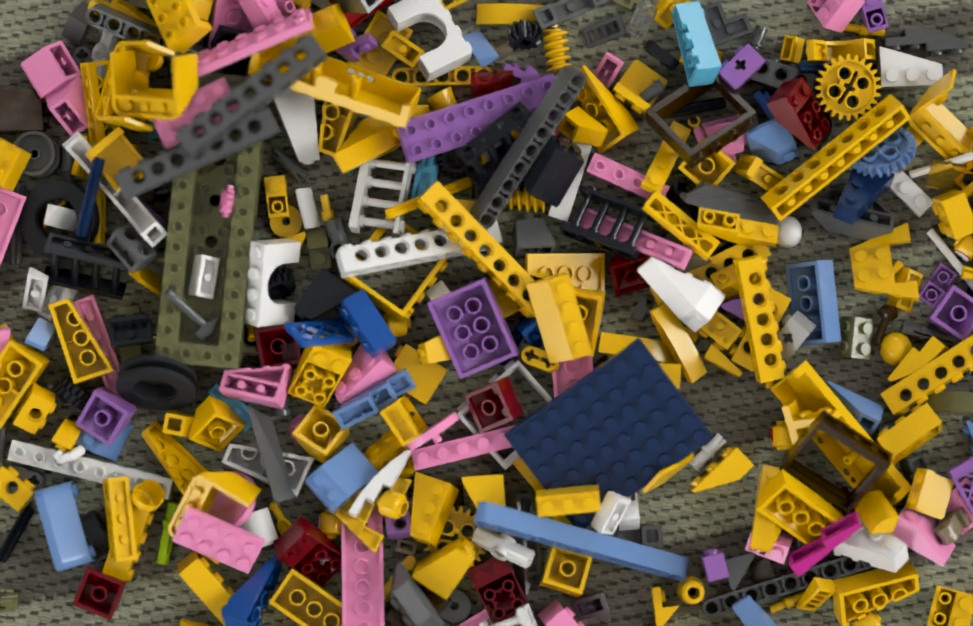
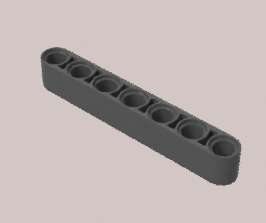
M95 4L85 13L88 24L124 40H148L152 42L150 35H154L158 40L155 44L167 48L159 28L104 4ZM94 10L100 13V19L94 16ZM112 19L118 20L120 26L116 27ZM131 27L137 28L139 34H133ZM194 44L185 53L174 51V56L164 57L172 60V57L187 55L188 51L198 54L206 48Z

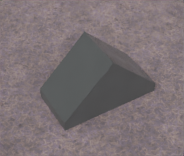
M84 1L69 14L62 32L63 37L80 46L92 27L85 18L89 4Z
M748 552L725 558L729 574L727 582L730 589L735 591L755 557L753 553Z
M602 590L572 601L579 621L611 612Z

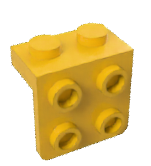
M634 60L612 92L622 103L625 101L629 103L633 111L640 115L641 113L646 115L645 111L652 107L659 95L647 103L639 94L652 85L653 80L659 79L665 87L667 80L641 61Z
M390 429L384 432L375 444L369 446L363 455L380 472L389 462L406 451L407 447L401 445ZM412 455L398 477L399 479H407L415 472Z
M917 468L905 508L937 519H943L953 489V481L935 474L933 470Z

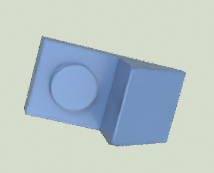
M38 318L25 343L42 351L48 349L56 340L54 336L56 331L55 324Z

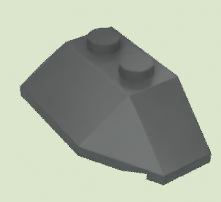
M832 190L821 195H815L812 215L827 231L864 240L893 232L895 214L879 201L875 204L873 203L851 225L833 218L843 191Z
M401 561L397 563L393 572L390 602L396 610H400L404 615L402 618L407 626H447Z

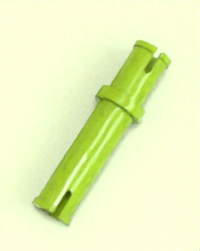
M167 503L165 520H162L164 526L156 560L158 564L169 565L173 537L168 532V525L179 503Z

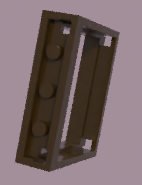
M719 75L715 78L713 84L689 87L687 83L645 111L647 124L691 168L701 162L703 163L708 157L720 152L723 147L731 142H735L741 135L751 131L753 127L758 125L757 112ZM715 87L742 116L691 149L664 120Z
M823 410L783 456L779 470H785L822 498L849 513L891 466L893 454ZM819 429L875 464L850 494L794 460L796 455Z

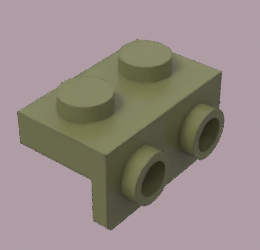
M854 316L842 317L841 341L838 346L839 357L870 360L874 319Z

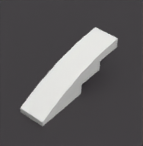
M571 142V144H576L581 149L584 163L558 207L551 205L548 216L568 222L592 145Z
M410 450L404 451L374 476L349 510L350 516L357 518L366 501L374 505L383 487L392 490L411 456Z

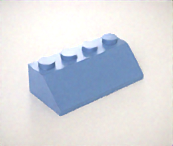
M817 260L785 265L788 297L791 298L789 303L790 314L793 315L798 310L817 325L801 346L840 342L841 332L833 260Z

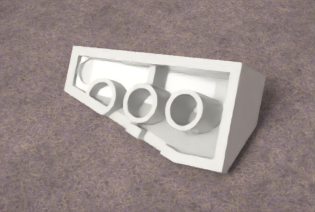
M651 257L637 268V272L674 314L694 332L710 321L725 298V294L711 282L701 281L694 278L688 272L685 274L675 270L674 266Z

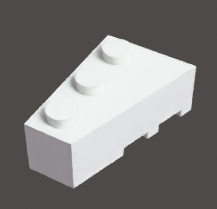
M881 46L876 49L877 77H881L878 85L882 86L878 90L929 88L943 77V68L940 63Z

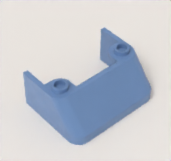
M69 481L35 491V500L57 572L98 560L95 547L86 541L76 506V497L79 496L76 482Z

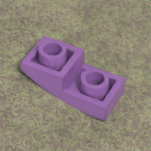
M940 261L919 292V299L935 308L958 273Z

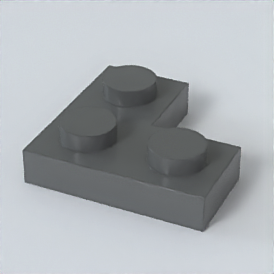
M720 1L701 7L704 9L705 20L714 46L753 33L746 13L726 19Z

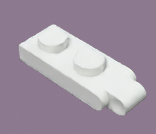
M899 170L897 174L892 171L891 173H894L895 176L890 189L920 217L933 204V201L902 170Z

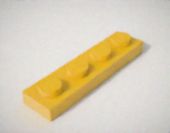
M674 120L670 126L686 142L691 129ZM664 140L640 185V188L652 194L655 190L661 192L679 156Z

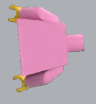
M736 110L737 115L702 123V127H700V118L696 116L698 123L692 125L688 119V125L691 129H694L693 133L699 143L704 137L709 138L742 116V114ZM744 133L735 142L729 143L721 150L735 163H737L735 154L743 152L744 146L748 144L746 134Z

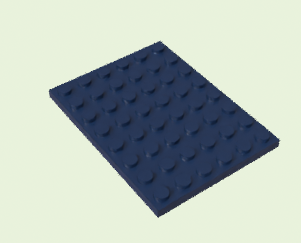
M637 338L504 434L545 489L599 484L600 503H602L608 491H613L629 498L646 486L660 471L680 462L713 438L711 432L640 338ZM596 512L566 514L565 516L573 526L585 529L591 524Z

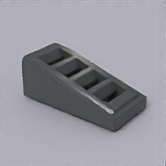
M616 15L582 29L589 49L629 34L622 15ZM617 21L618 27L620 29V32L618 33L616 32L615 26L613 24V22ZM609 24L613 35L609 36L605 25ZM601 27L605 37L601 39L597 28ZM589 31H594L597 39L596 42H593Z

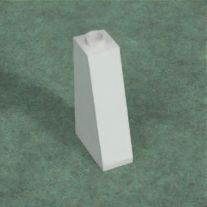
M288 88L273 99V102L297 160L304 165L314 164L315 160H320L313 96L297 93Z

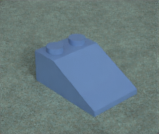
M352 443L305 479V484L333 515L366 487L379 472Z

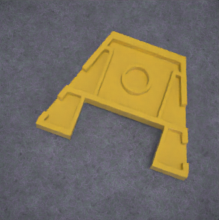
M908 223L894 228L892 233L872 238L849 249L855 290L880 295L882 293L893 295V297L897 298L904 297L913 301H919L917 281L895 283L890 245L911 243Z
M398 478L392 490L406 495L412 480ZM383 487V489H382V491H381L380 494H382V492H383L384 489H385V490H389V489ZM363 488L334 514L376 554L384 535L366 527V524L376 506L377 500L374 505L366 501L357 518L349 515V510L364 490Z

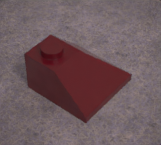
M639 252L640 256L637 262L618 255L614 257L609 264L616 297L651 287L637 272V268L650 259V256Z
M284 324L254 330L261 368L263 366L275 367L282 366V364L294 365L299 363L303 354L302 347L285 330Z

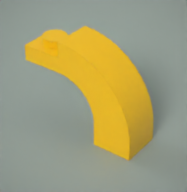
M861 38L847 41L806 40L807 61L830 62V58H833L837 62V55H841L843 60H845L846 54H850L851 59L854 55H858V61L862 58H866V61L876 60L874 39Z

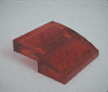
M493 69L492 73L472 72L470 99L512 87L513 70Z

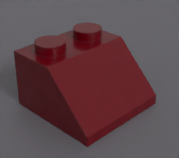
M508 376L464 395L480 433L525 414Z
M87 567L72 605L111 620L122 598L126 582Z

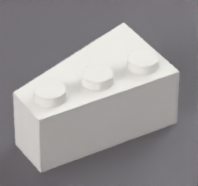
M860 517L861 527L833 549L836 556L844 555L851 557L856 562H859V560L870 563L871 566L894 573L909 560L907 544L890 533L871 534Z

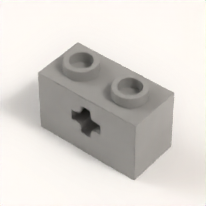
M798 310L793 315L788 314L782 321L783 328L776 332L783 348L780 354L787 361L792 358L817 326Z

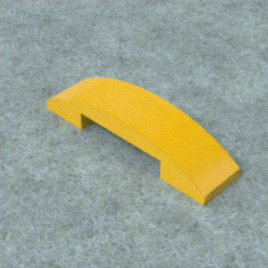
M477 4L476 25H513L514 21L519 22L520 19L536 21L532 11L544 5ZM558 25L549 28H558Z

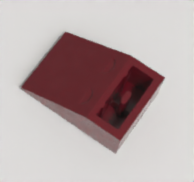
M803 77L783 82L766 103L775 120L812 150L817 148L831 129L828 119L825 118L819 103L814 98L809 85Z
M302 517L273 543L277 560L322 586L342 568V550L316 525Z
M492 557L467 570L492 624L516 616V609L529 603L508 560L501 561Z

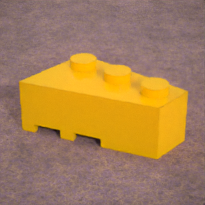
M415 472L410 535L418 542L433 547L437 546L459 492L454 485Z

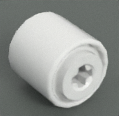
M268 507L252 512L247 521L239 527L264 538L263 547L273 544V541L278 539Z

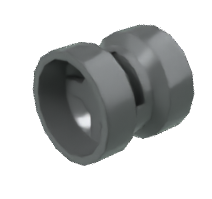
M290 395L286 397L283 410L272 408L270 410V417L291 415V409L288 407Z

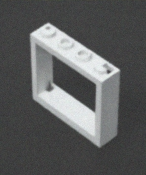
M511 360L503 367L505 370L503 374L499 376L496 373L488 380L490 384L506 376L509 377L518 369L547 403L552 400L550 395L519 360L516 362ZM465 401L457 408L459 411L457 415L474 435L480 434V431L465 415L470 411ZM497 451L490 452L504 470L520 457L516 451L512 452L506 459H503Z

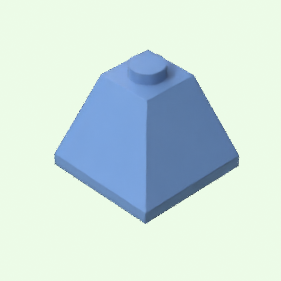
M775 118L745 133L751 155L759 157L764 162L781 165L799 156L791 132L779 124Z
M129 422L110 447L82 430L76 444L82 445L85 449L116 462L134 424Z

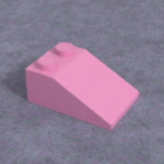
M905 507L899 514V519L893 533H890L907 544L908 548L944 567L956 546L954 543L943 545L941 538L935 532L938 522L934 517Z

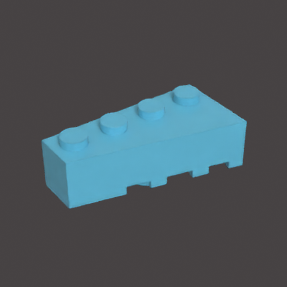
M699 1L675 4L671 14L688 85L693 87L713 84L722 66L705 20L704 9L701 8Z

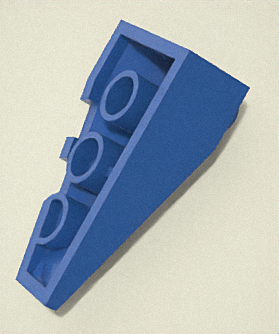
M276 554L230 597L227 605L223 606L221 616L225 626H261L262 620L259 619L263 608L267 609L269 591L274 590L282 569L281 561L277 560Z

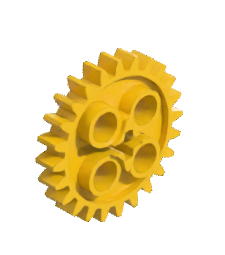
M846 54L845 60H843L841 55H837V62L830 58L831 65L829 66L824 63L823 66L826 70H818L822 77L815 78V81L820 83L819 86L814 87V89L820 92L815 97L822 99L819 105H826L823 110L824 112L831 110L830 117L835 116L837 113L838 120H841L843 115H845L846 121H850L851 115L855 120H858V113L863 116L866 114L865 109L868 111L872 109L870 104H878L874 97L881 96V94L876 92V89L882 88L881 85H876V82L881 77H874L878 70H870L872 63L865 65L866 58L858 61V55H854L851 59L850 54ZM843 67L849 71L846 79H842L839 75V71ZM857 71V76L853 79V81L850 84L852 90L846 91L842 99V102L839 104L838 100L846 90L844 84H849L854 72ZM861 77L867 83L864 89H860L857 86V81ZM833 85L839 91L836 97H831L829 94V89ZM851 95L856 98V105L854 107H849L847 104V98Z
M453 506L447 521L452 523L453 530L449 533L442 531V535L453 537L454 533H457L458 538L472 540L475 530L479 527L474 524L476 513L471 516L470 508L465 513L462 506H460L458 511ZM470 525L473 528V534L471 536H464L461 532L463 526ZM440 538L438 544L440 542H447L449 544L453 541ZM428 545L423 550L430 551L431 553L429 555H431L432 553L436 552L438 548L437 546L433 547ZM475 545L477 550L474 560L480 562L479 553L486 554V552L481 547Z

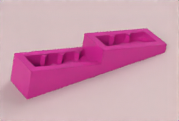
M855 511L820 529L821 537L789 553L790 567L795 574L800 577L861 527L859 514Z

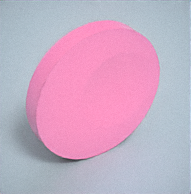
M456 412L447 415L405 446L408 450L412 451L430 439H433L435 444L442 441L439 433L450 427L460 418Z
M231 471L255 485L254 480L249 475L240 471ZM219 490L207 514L240 527L253 512L256 499L248 508Z

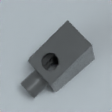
M529 212L522 213L519 216L520 220L515 222L512 231L514 259L525 258V254L553 253L556 244L545 220L532 219V215Z

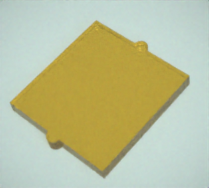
M933 160L925 187L939 189V191L959 190L967 165L952 163V161Z

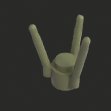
M0 587V592L6 593L1 595L0 604L3 608H0V613L18 609L19 592H14V588Z

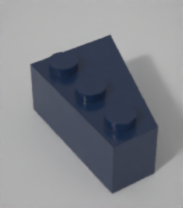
M852 169L833 218L853 225L873 203L875 204L884 192L886 193L890 189L895 174L890 172V176H887L884 173L881 178L876 174L871 178L870 173L863 176V172L857 173V169Z

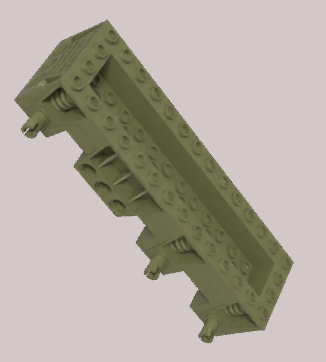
M208 73L198 77V89L223 77L226 78L231 89L236 86L240 87L245 83L248 76ZM264 80L262 85L269 86L270 83ZM248 92L246 98L252 99L256 92ZM273 100L264 106L265 109L270 108L271 111H277ZM257 121L252 122L249 127L250 131H259L261 125ZM234 130L231 132V140L236 141L240 139L241 131ZM220 139L211 147L213 149L220 148L222 140ZM263 141L227 156L226 162L221 166L216 165L214 162L173 180L166 252H157L156 257L158 258H154L151 263L164 265L157 334H153L154 343L140 345L156 347L155 355L169 357L188 365L242 369L245 356L259 357V353L256 351L258 350L257 344H249L245 340L244 314L250 243L253 241L255 220L259 214L264 165ZM177 155L175 156L174 166H180L183 163V157ZM227 184L233 185L235 193L231 215L229 217H222L219 212V206H212L210 200L214 195L221 197L222 189ZM210 236L217 238V245L213 248L206 245V240ZM195 254L220 258L213 299L188 295ZM168 289L176 293L202 318L210 319L215 317L217 319L213 332L204 341L194 333L198 324L164 295Z

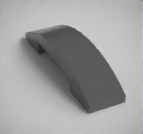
M560 0L532 12L540 30L578 17L612 0Z
M662 525L640 526V529L626 531H619V527H617L614 534L609 535L648 547L663 546Z

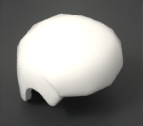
M787 216L781 222L777 219V225H779L777 245L784 248L796 246L802 237V227L799 221L793 216Z

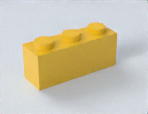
M599 484L536 490L538 517L601 511Z

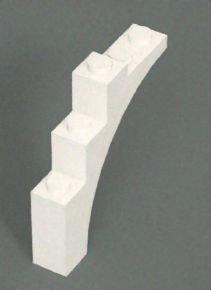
M77 131L62 145L89 174L92 163L85 154L93 147ZM101 175L100 188L152 248L167 236L165 229L137 196L126 200L122 191L117 193Z

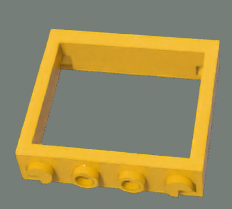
M385 217L384 220L395 221V218L388 219ZM407 224L405 225L404 233H401V235L405 233L419 234V232ZM378 227L369 240H372V242L380 241L388 229ZM415 244V247H417L419 250H423V246L421 244ZM361 255L356 256L358 261H364ZM448 258L436 260V265L402 310L354 276L341 278L340 280L356 292L364 289L374 305L401 323L404 318H410L415 311L412 308L416 302L418 304L421 303L426 296V293H424L425 289L433 287L438 279L435 277L439 271L443 273L449 263L446 262Z

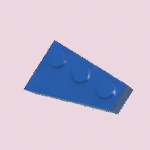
M364 289L342 300L337 315L359 340L367 354L375 358L394 347L397 339Z

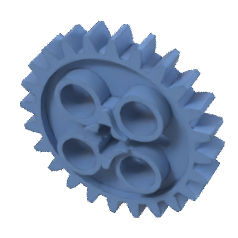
M899 127L852 165L853 169H857V173L863 172V176L870 173L871 178L876 174L881 178L884 173L890 176L892 171L897 174L898 168L905 169L904 164H911L910 159H915L914 153H917L915 138H913L912 133L909 134L908 129L903 131V128Z

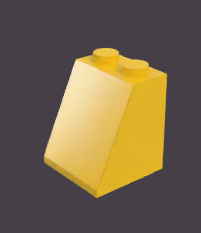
M503 474L462 476V483L476 509L478 502L482 501L505 507Z
M459 537L417 562L412 578L447 600L474 561L477 549L468 539L463 540Z

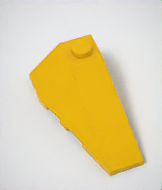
M584 65L578 70L585 75L586 82L576 98L581 102L582 108L586 113L609 130L602 146H595L599 154H601L640 128L630 112Z
M371 116L360 121L357 128L352 131L348 139L333 155L342 173L351 171L399 148L401 144L396 128L389 122L375 120Z

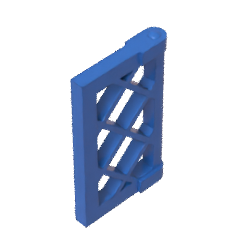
M340 318L286 322L284 324L285 330L289 335L291 334L300 347L352 343L355 341V337ZM323 329H327V330L332 331V332H335V333H334V334H331V333H328V332H326V331H323ZM308 330L310 332L316 333L317 335L314 336L312 334L306 333L305 331Z

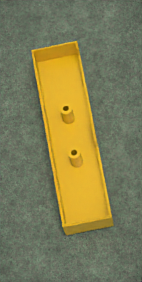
M146 0L168 50L185 53L212 29L209 22L200 20L192 0Z
M282 41L252 54L248 75L257 74L262 70L264 64L276 60L284 49H290L294 45ZM299 54L296 57V60L302 61L305 59L300 57ZM328 57L327 60L289 87V89L297 93H304L313 96L317 100H324L333 103L335 106L345 107L355 113H362L371 116L375 120H383L396 127L406 128L416 111L421 93V88L331 57ZM289 66L281 67L279 72H288ZM348 69H354L355 74L350 75ZM362 72L364 74V78L358 75V73ZM372 75L375 81L370 82L367 76ZM270 78L265 79L266 81H269V82H272V81H273V80L270 79Z
M806 360L788 372L785 378L778 380L770 388L783 405L788 400L796 399L800 413L806 410L817 412L825 407H830L831 409L838 408L840 412L838 419L872 440ZM820 429L811 438L853 489L875 466L874 463ZM817 437L822 438V444L818 442ZM891 463V466L868 492L881 490L889 503L894 505L911 490V485ZM844 469L849 471V476L844 473ZM851 477L855 479V483L851 481Z

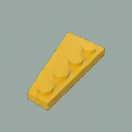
M605 253L525 254V271L530 276L544 279L566 272L570 276L573 287L605 292Z
M155 420L142 432L141 436L184 496L195 475L199 472L209 471L171 434L162 433L163 427Z

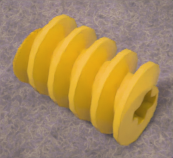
M562 29L543 30L542 33L547 34L543 37V41L548 42L544 45V49L549 51L545 53V57L550 59L546 61V66L551 67L547 72H560L566 65H572V63L565 62V60L571 58V55L564 54V52L570 50V47L563 45L569 39L562 37L568 31Z
M518 186L507 203L512 211L515 205H517L518 211H521L523 206H525L527 212L530 211L531 206H533L535 213L538 212L540 207L543 213L545 211V202L528 195L525 186L522 191H520Z

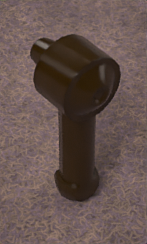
M885 304L879 310L881 321L874 338L871 340L874 346L881 345V340L889 321H893L898 317L897 309L891 305Z

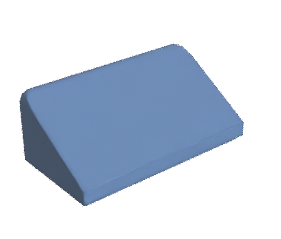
M480 31L462 35L465 42L468 41L470 43L472 55L482 68L499 58L497 52Z

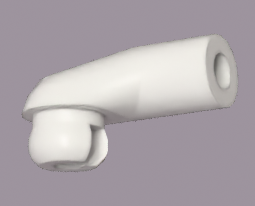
M79 445L67 453L59 449L53 454V457L59 464L67 463L84 455L85 448Z

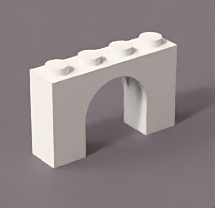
M402 0L388 7L386 17L396 32L416 23L427 22L437 26L444 34L445 41L441 46L419 56L417 66L427 82L470 62L472 47L468 41L465 42L461 29L453 23L449 10L444 9L441 0Z
M287 238L251 241L244 323L256 327L294 322V306L296 303L283 299L271 300L268 294V281L274 269L279 265L299 263L301 242Z

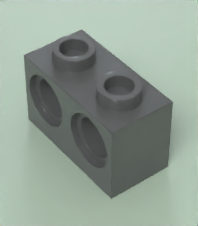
M132 224L115 230L106 243L132 274L149 267L158 254Z

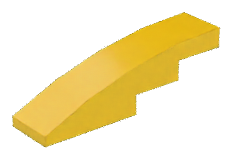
M663 301L649 311L663 345L669 347L675 364H681L687 382L693 384L707 373L706 368L679 318Z
M601 332L599 353L615 355L637 338H640L657 361L675 364L669 347L663 345L661 340Z

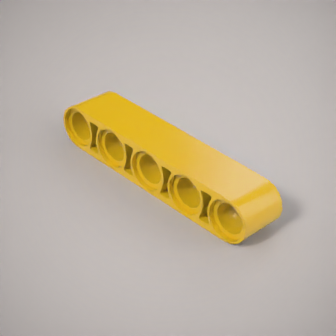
M459 66L446 73L448 79L445 82H439L436 78L429 82L427 80L423 83L418 82L416 76L422 73L418 67L414 69L410 67L397 68L392 73V79H396V76L400 73L405 74L407 80L404 83L419 88H442L449 86L480 87L487 86L492 81V71L487 66L484 68L481 66ZM466 72L469 77L464 82L457 79L458 73ZM479 72H487L489 78L486 81L479 80L477 77Z

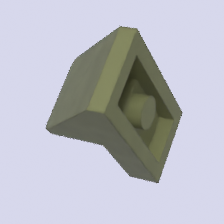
M327 229L306 230L311 271L332 268Z

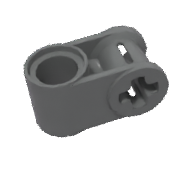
M9 464V466L20 473L18 477L23 481L27 479L34 484L31 479L37 476V480L40 483L35 484L34 490L42 489L45 486L46 476L42 472L16 464ZM12 482V483L9 485V486H13V487H17V488H18V485H17L16 482Z

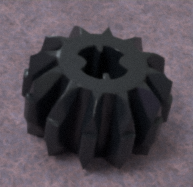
M520 19L519 22L514 21L513 25L509 26L508 41L514 49L520 48L521 51L524 49L530 51L531 48H537L541 44L542 30H540L537 21Z

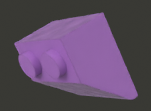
M954 284L950 285L926 320L951 336L964 341L973 330V297Z
M101 386L94 390L75 425L110 447L128 425L137 407L106 387Z

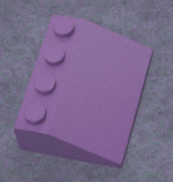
M487 277L427 303L460 379L518 355L519 350Z

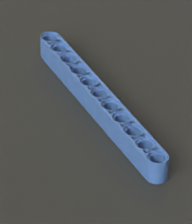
M478 502L474 524L477 526L677 581L686 580L689 558L548 518L538 517L537 515L494 503Z

